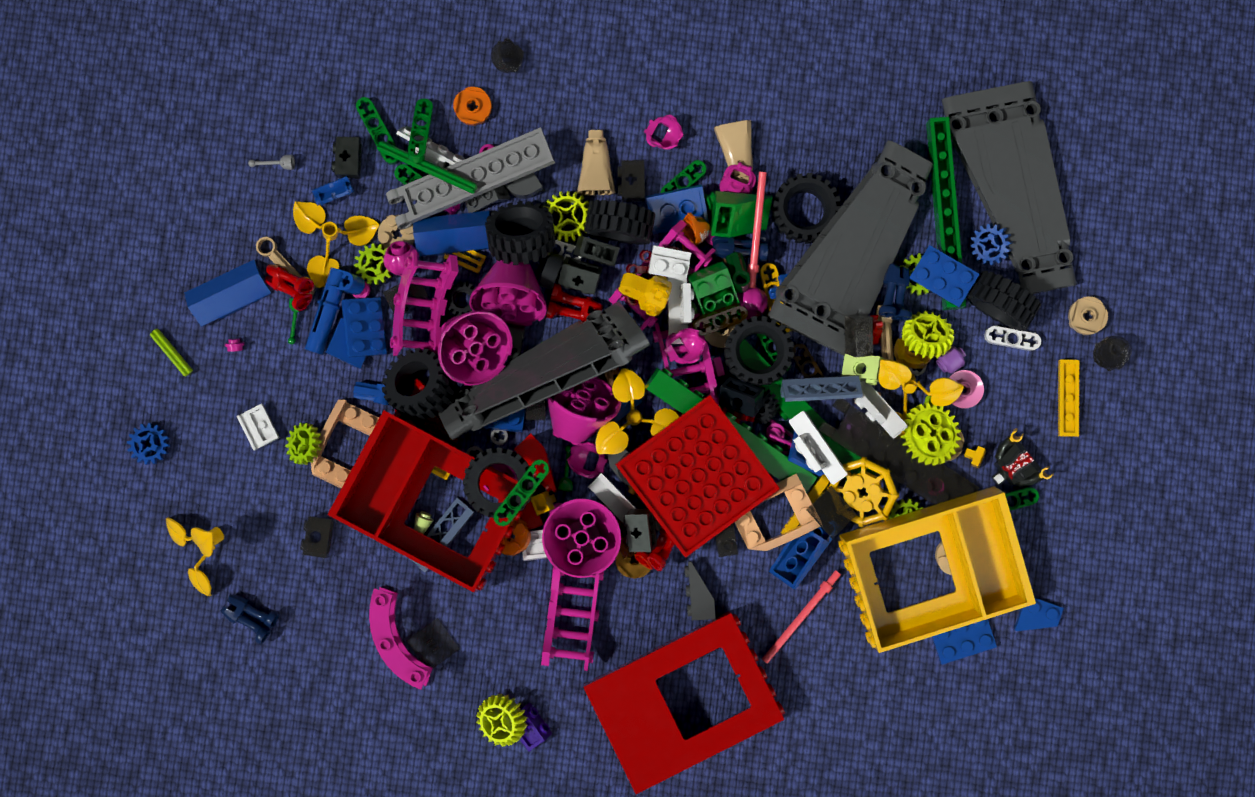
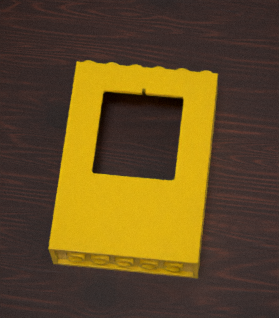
M995 486L839 535L841 541H838L841 553L843 552L844 556H846V559L843 560L844 565L851 575L849 582L851 588L857 594L854 596L857 607L862 612V614H859L860 619L868 631L865 632L868 644L870 643L871 647L875 648L878 653L1036 604L1005 492ZM939 531L955 591L892 612H886L879 585H874L878 581L870 552Z

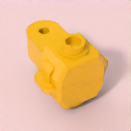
M633 273L623 274L619 286V291L622 294L638 300L640 309L646 311V314L650 316H657L662 312L672 289L671 282L664 276H654L647 280Z

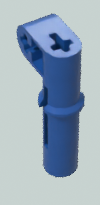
M333 267L330 268L321 299L317 301L319 305L307 339L306 350L323 355L337 310H340L339 304L343 291L354 295L360 294L365 287V281L362 277Z

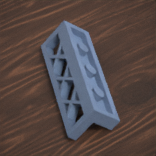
M859 376L782 380L780 390L781 398L784 397L785 402L862 398L863 396Z
M456 498L427 534V537L439 535V543L448 547L474 515L475 511L459 498ZM457 504L466 509L460 517H454L453 509ZM452 520L451 529L448 532H442L441 524L443 521ZM413 561L423 572H428V568Z

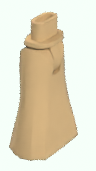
M751 120L727 123L714 127L728 167L742 162L743 165L751 166V171L753 172ZM736 170L732 172L733 179L748 184V175Z
M603 130L588 131L577 193L580 195H595V191H598V195H612L616 192L608 146Z

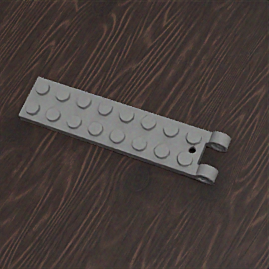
M540 127L444 168L476 183L478 188L474 194L429 174L388 191L386 196L389 204L392 205L400 203L403 198L405 199L409 212L398 215L395 218L398 229H406L412 223L555 164L543 130Z

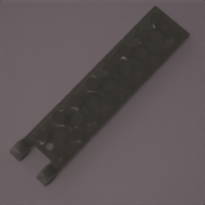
M836 399L832 405L845 414L837 430L825 422H822L818 429L821 434L859 458L867 457L868 460L886 469L889 468L892 479L933 505L977 492L980 488L944 464L938 463L933 466L932 464L925 465V462L918 463V457L912 459L913 452H906L909 448L908 445H902L906 442L905 439L900 438V436L893 439L877 421L872 422L866 414L853 407L844 399ZM847 424L851 425L849 430L846 428Z

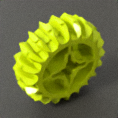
M561 191L559 192L560 198L557 199L556 195H552L554 202L547 200L546 202L550 207H544L548 208V212H551V214L555 210L560 216L557 226L554 225L555 236L558 234L557 240L561 241L562 236H564L565 242L569 241L568 237H572V241L575 242V235L582 236L581 231L584 232L588 212L586 207L589 205V202L585 201L582 203L584 196H580L577 199V192H574L573 197H571L570 191L566 192L567 196H563ZM566 202L574 203L569 208L558 206ZM578 207L583 212L581 223L574 216ZM569 213H572V214H570L572 220L567 218L566 220L563 221V219H564V215H563V214L568 215ZM566 225L577 227L571 231L561 230Z
M925 310L923 314L917 312V314L913 315L912 320L905 321L902 329V340H904V346H909V351H915V356L920 354L922 358L928 356L931 360L935 356L938 359L951 349L954 341V330L951 329V324L947 323V318L941 319V314L936 316L933 312L928 314Z
M502 694L491 695L483 701L478 708L479 712H477L476 716L479 719L476 723L481 725L479 730L484 732L483 737L487 736L489 738L488 742L494 741L495 746L500 744L504 747L506 745H513L521 739L526 732L524 730L527 727L525 721L528 718L523 716L525 710L519 708L521 703L516 704L515 698L509 699V695L503 696Z

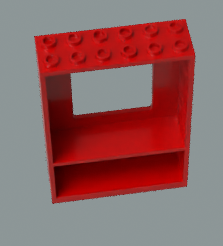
M383 410L327 515L474 593L484 588L487 582L484 579L487 572L491 573L496 565V562H494L496 555L502 554L506 546L503 542L506 537H511L515 529L512 525L515 520H520L524 510L519 511L507 526L497 525L494 518L490 517L485 526L488 529L487 532L483 530L469 557H465L406 526L405 521L434 467H438L463 480L465 478V469L469 467V462L475 458ZM489 466L482 473L479 485L480 490L497 498L498 503H501L506 499L518 481ZM506 517V518H502V519L500 518L498 521H499L500 523H501L502 521H506V522H507V521H508V518H507V517Z
M728 611L584 684L583 688L635 794L784 720L782 715L785 714V711L779 701L775 702L773 697L777 695L770 683L766 684L765 679L768 677L763 667L757 666L756 661L759 659L755 651L749 649L747 644L750 641L746 633L740 631L738 626L741 623L735 613L732 614ZM718 648H722L735 675L740 674V677L737 679L751 706L689 739H684L656 684V679Z

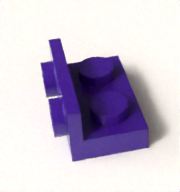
M530 702L521 709L525 710L523 716L528 718L525 721L527 727L524 730L526 732L520 741L528 752L552 735L549 725L543 721L538 710Z

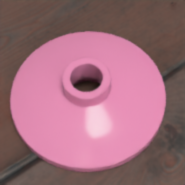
M961 370L949 377L963 384L966 388V393H961L960 397L952 403L954 406L971 408L980 402L984 394V385L976 373Z

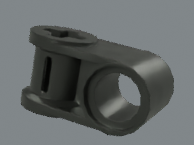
M506 323L511 332L512 347L517 351L512 356H508L507 359L509 361L521 355L525 325Z

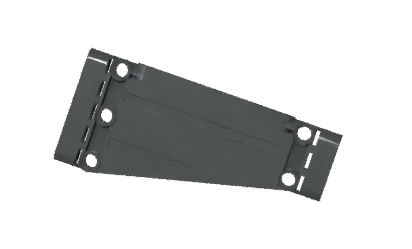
M1026 81L942 99L945 117H949L951 141L993 226L1000 224V229L1006 228L1005 234H1011L1008 241H1013V243L1008 247L1012 251L1007 252L1018 274L1021 287L1030 291V294H1036L1077 285L1072 264L1073 254L1069 250V231L1047 131L1043 119L1040 118L1041 108L1036 100L1033 82ZM1026 108H1032L1034 115L1028 114ZM989 115H994L997 118V122H992L989 119ZM952 122H957L960 125V129H954ZM1059 254H1063L1066 257L1065 263L1059 260ZM1022 261H1025V262L1028 263V265H1029V269H1028V270H1024V269L1021 267V262H1022Z
M888 140L878 162L872 165L868 173L776 289V298L767 317L771 320L773 318L777 320V323L845 356L855 335L861 332V322L870 314L883 285L885 273L889 265L893 263L919 206L917 200L926 190L925 182L933 167V163L907 148ZM882 167L885 169L884 174L881 173ZM913 184H915V190H914V192H913V190H912ZM787 290H789L788 298L785 297V292ZM820 306L821 311L817 314V308ZM851 322V323H852V327H851V329L849 330V329H848V325H849V323Z
M618 301L603 311L596 310L590 313L586 321L575 322L506 363L504 369L488 382L473 385L469 390L462 389L458 391L449 405L444 404L442 406L445 410L441 413L437 412L450 438L454 440L469 430H479L483 426L614 368L626 365L631 361L632 355L650 346V343L633 318Z

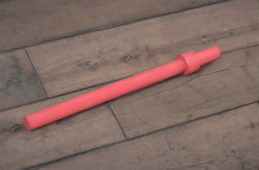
M759 172L751 257L747 272L750 275L749 288H755L756 275L759 273L758 255L767 172Z
M835 570L826 582H822L818 592L764 655L762 660L768 664L824 595L826 593L829 594L833 589V584L841 576L838 571Z

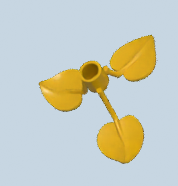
M295 201L293 217L297 228L306 234H312L316 228L322 229L323 237L326 239L325 258L323 256H315L310 259L307 265L308 276L313 281L315 287H325L330 268L339 269L338 261L329 259L330 241L335 240L338 233H341L343 235L348 234L349 242L355 246L367 245L378 230L379 223L369 217L352 216L345 221L344 227L346 231H343L341 228H337V225L333 222L324 223L326 215L320 205L317 206L316 203Z
M880 360L878 374L880 385L889 390L897 389L900 385L902 386L904 394L903 414L896 412L902 420L907 419L905 416L907 414V394L914 393L917 387L926 395L931 396V403L936 406L952 404L960 397L963 391V384L950 378H938L930 384L929 392L921 385L920 381L916 382L915 375L911 373V370L906 365L893 360ZM885 430L886 436L889 439H893ZM902 431V432H901L896 438H894L893 440H895V439H901L900 436L904 435L905 432Z
M623 368L614 380L612 392L618 401L623 403L630 401L631 411L626 416L627 422L621 428L614 421L608 422L600 428L596 437V451L598 454H619L628 446L629 438L623 431L628 425L637 426L640 422L653 423L650 432L652 435H655L677 419L679 415L672 409L664 408L655 413L654 420L642 418V414L634 409V400L641 399L644 396V383L635 372Z
M167 517V530L172 540L180 546H185L186 541L193 540L203 554L194 566V569H188V576L192 585L199 592L206 596H212L210 581L199 570V566L206 557L212 556L215 545L224 540L223 532L218 527H214L210 531L194 527L191 529V537H188L181 524Z

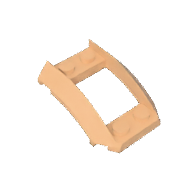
M338 399L321 431V436L318 438L322 440V443L318 446L321 448V451L317 450L318 457H313L314 462L311 463L312 475L342 488L351 470L321 457L337 422L339 421L370 436L379 417L347 403L346 400Z
M797 473L777 482L780 489L764 501L784 492L800 526L765 541L751 511L735 521L748 549L768 551L823 526Z

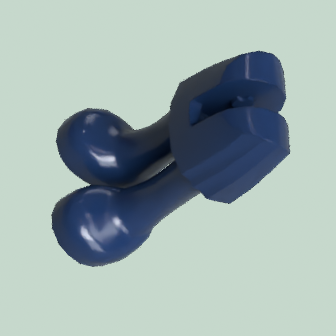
M761 229L758 261H766L768 256V245L765 243L766 233L763 229ZM720 236L712 238L713 248L716 250L714 255L726 259V256L735 252L742 253L743 257H751L752 239L742 240Z
M896 264L889 265L883 283L887 285V291L883 306L879 308V315L881 317H891L892 320L900 321L912 320V312L904 309L905 291L910 282L909 268L900 267ZM896 288L895 303L893 306V297Z
M230 594L227 601L237 608L234 610L224 605L221 613L233 624L238 622L250 628L256 634V643L263 644L270 635L271 630L256 623L244 614H250L264 622L266 626L273 628L278 621L279 613L276 611H271L270 613L262 612L251 606L248 599Z

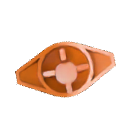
M688 213L683 219L687 224L683 229L684 235L696 246L702 244L710 234V225L703 217L694 216L692 213ZM682 244V251L691 252Z

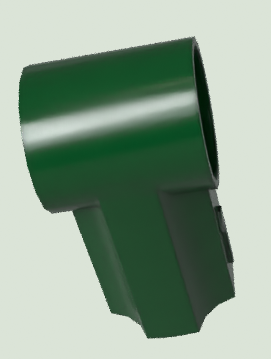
M731 253L726 256V262L735 291L737 293H745L750 286V275L747 272L742 253ZM742 279L746 281V283L738 284L736 281Z

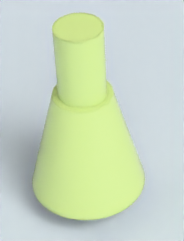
M424 511L416 513L414 530L424 534L434 521L431 518V514Z

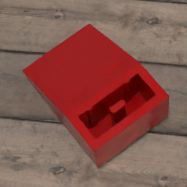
M530 433L514 450L525 459L529 466L536 460H543L548 464L549 473L541 484L548 492L553 490L556 493L558 490L547 451ZM541 464L540 466H535V468L537 469L533 475L535 478H537L536 476L540 472H545V470L543 469L545 466L544 464Z

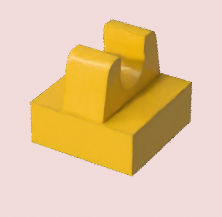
M980 446L977 447L976 451L967 448L964 456L972 460L971 465L979 469L986 449Z
M548 491L531 497V502L537 516L555 508L553 505L556 502L554 494L549 495Z

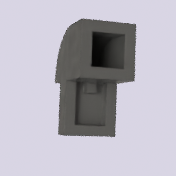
M534 172L507 185L508 191L520 199L531 198L543 191V187Z

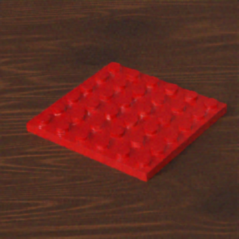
M710 394L615 463L685 558L780 489Z

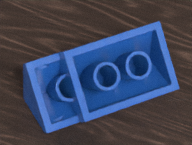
M489 211L426 217L413 223V235L419 257L435 254L441 256L457 252L463 253L472 250L489 249L485 228L486 219L490 216Z
M254 259L184 294L189 310L200 326L203 327L272 293Z
M818 511L816 513L823 526L787 542L768 571L794 590H796L841 528V526Z

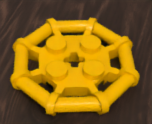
M867 457L843 464V467L848 472V475L845 476L847 481L844 487L838 486L840 481L834 485L830 483L827 486V492H829L836 510L835 514L858 524L859 527H864V525L881 520H888L889 514L899 498V493L890 474L891 470L868 460ZM861 467V472L858 474H851L849 470ZM867 468L880 475L877 477L867 472ZM883 478L886 483L888 491H884V489L881 487L880 480ZM866 488L868 495H860L858 489ZM837 492H841L844 495L843 498L846 504L843 506ZM882 497H888L884 508L879 505ZM848 507H851L859 511L860 517L847 511L846 509ZM873 509L878 512V514L865 517V512Z

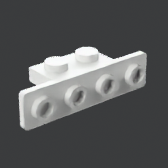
M403 126L396 134L409 141L411 127ZM418 135L415 136L414 139L417 141H421L424 139V137ZM428 138L424 160L441 168L445 167L446 162L453 165L465 160L463 156L448 151L447 147L437 145ZM416 147L414 155H418L419 148Z
M667 277V280L672 284L668 299L669 336L672 333L688 328V324L694 319V308H691V300L694 299V289L691 288V283H687V280ZM678 338V339H676L672 344H683V343H682V341L680 340V338Z
M860 381L863 396L862 398L855 399L854 402L861 410L864 407L867 409L865 414L872 422L877 420L893 439L896 438L908 425L871 385L866 384L865 381Z
M805 411L800 412L789 420L790 425L798 435L793 440L795 448L806 458V463L811 470H814L815 473L822 470L832 485L848 475V472Z

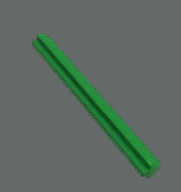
M380 141L377 146L379 152L469 193L474 194L478 188L476 183L426 160L420 163L411 162L408 158V152L389 143Z

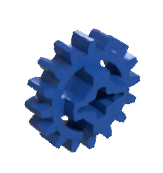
M989 223L987 227L982 225L980 230L974 231L977 236L971 237L974 244H971L970 247L975 248L972 255L978 254L977 261L983 259V264L990 262V265H994L996 262L998 264L1003 262L1002 258L1006 259L1009 257L1006 252L1012 251L1008 246L1013 241H1008L1011 234H1005L1006 228L1000 229V224H996L993 227V224ZM986 232H990L988 237H982ZM995 251H1000V253L997 256L992 257Z
M148 423L147 427L145 424H140L141 429L134 428L135 434H129L132 440L127 441V444L131 445V448L127 449L128 452H133L131 458L135 459L138 457L137 462L142 463L144 461L145 465H149L150 461L153 464H157V459L164 460L162 454H168L169 452L165 449L171 446L166 443L170 439V437L164 436L166 430H160L159 425H155L153 428L152 423ZM147 431H150V432L147 433L146 436H143V437L140 436L141 434H143V433H145V432H147ZM147 441H149V443L152 444L151 447H148V445L146 444ZM151 452H157L155 455L147 457Z

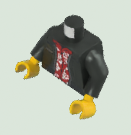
M1018 428L1013 429L1011 436H1008L998 446L994 465L999 471L991 477L998 486L1005 480L1010 485L1016 484L1019 487L1029 486L1043 479H1050L1054 475V473L1051 475L1045 473V470L1049 469L1050 466H1046L1040 472V466L1019 442L1024 434L1019 437L1015 436L1014 433L1017 432Z

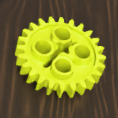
M929 402L910 409L911 413H907L905 415L907 419L903 420L908 427L903 431L905 434L900 436V438L906 439V442L902 444L903 446L908 445L909 448L906 452H913L912 459L918 457V463L925 462V465L932 464L935 466L938 463H945V460L952 459L951 456L956 454L954 449L960 447L956 441L961 440L957 436V433H960L961 430L955 428L959 424L958 422L953 423L952 420L955 416H948L950 410L943 411V406L937 408L936 405H930ZM930 417L933 419L934 424L931 423ZM942 433H943L944 436H945V440L942 439V436H941Z

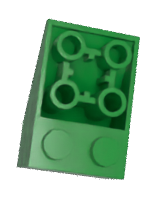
M715 191L710 220L711 236L735 237L753 233L757 195ZM764 195L761 225L763 230H767L772 196Z
M723 261L687 275L691 288L694 289V297L702 315L735 303H740L728 268ZM740 309L736 310L737 317L740 316V312H742L740 311ZM727 312V315L729 316V319L731 320L732 318L730 317V313ZM718 315L715 318V323H723L725 316ZM708 319L710 322L709 324L713 326L711 319Z

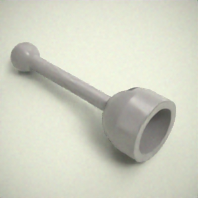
M293 154L282 156L280 161L249 160L248 162L250 167L280 164L286 170H294L295 168Z

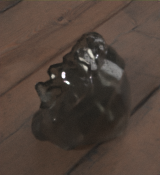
M506 38L503 41H498L491 52L493 65L503 73H515L520 69L524 58V51L511 39Z
M1108 336L1102 339L1099 343L1095 344L1093 350L1094 361L1100 367L1107 369V371L1123 368L1132 354L1130 343L1120 336Z

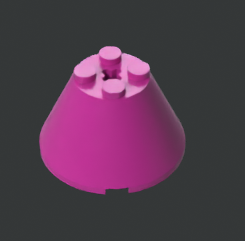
M503 259L496 261L471 293L469 300L472 311L491 312L500 317L505 323L530 326L533 321H541L547 311L545 299L531 265H524L523 262H519V265H513L511 261L509 264H505Z
M472 311L455 316L442 325V333L438 345V359L441 368L450 379L464 385H479L488 382L504 369V364L512 352V336L508 326L500 317L487 311Z
M594 377L547 398L553 435L577 446L581 445L582 442L586 441L600 430L602 426L616 417L621 408V401L614 397L612 386L598 377Z
M589 499L570 500L558 506L546 520L542 533L543 549L550 563L563 574L576 578L592 577L606 570L617 557L621 544L619 524L611 511L596 501ZM582 533H585L587 541H584L583 544L579 543L580 539H578L577 536L582 535Z

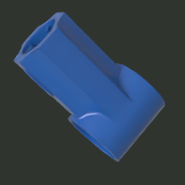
M356 382L353 398L374 401L373 403L390 406L384 398L385 394L382 392V387H385L384 384L374 385Z

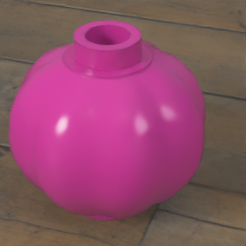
M404 241L393 242L385 251L383 259L385 268L395 275L402 276L406 257H409L412 250H416V248Z
M755 285V288H749L745 293L737 294L739 302L748 311L747 320L753 316L758 318V316H762L768 307L767 294L757 288V285Z

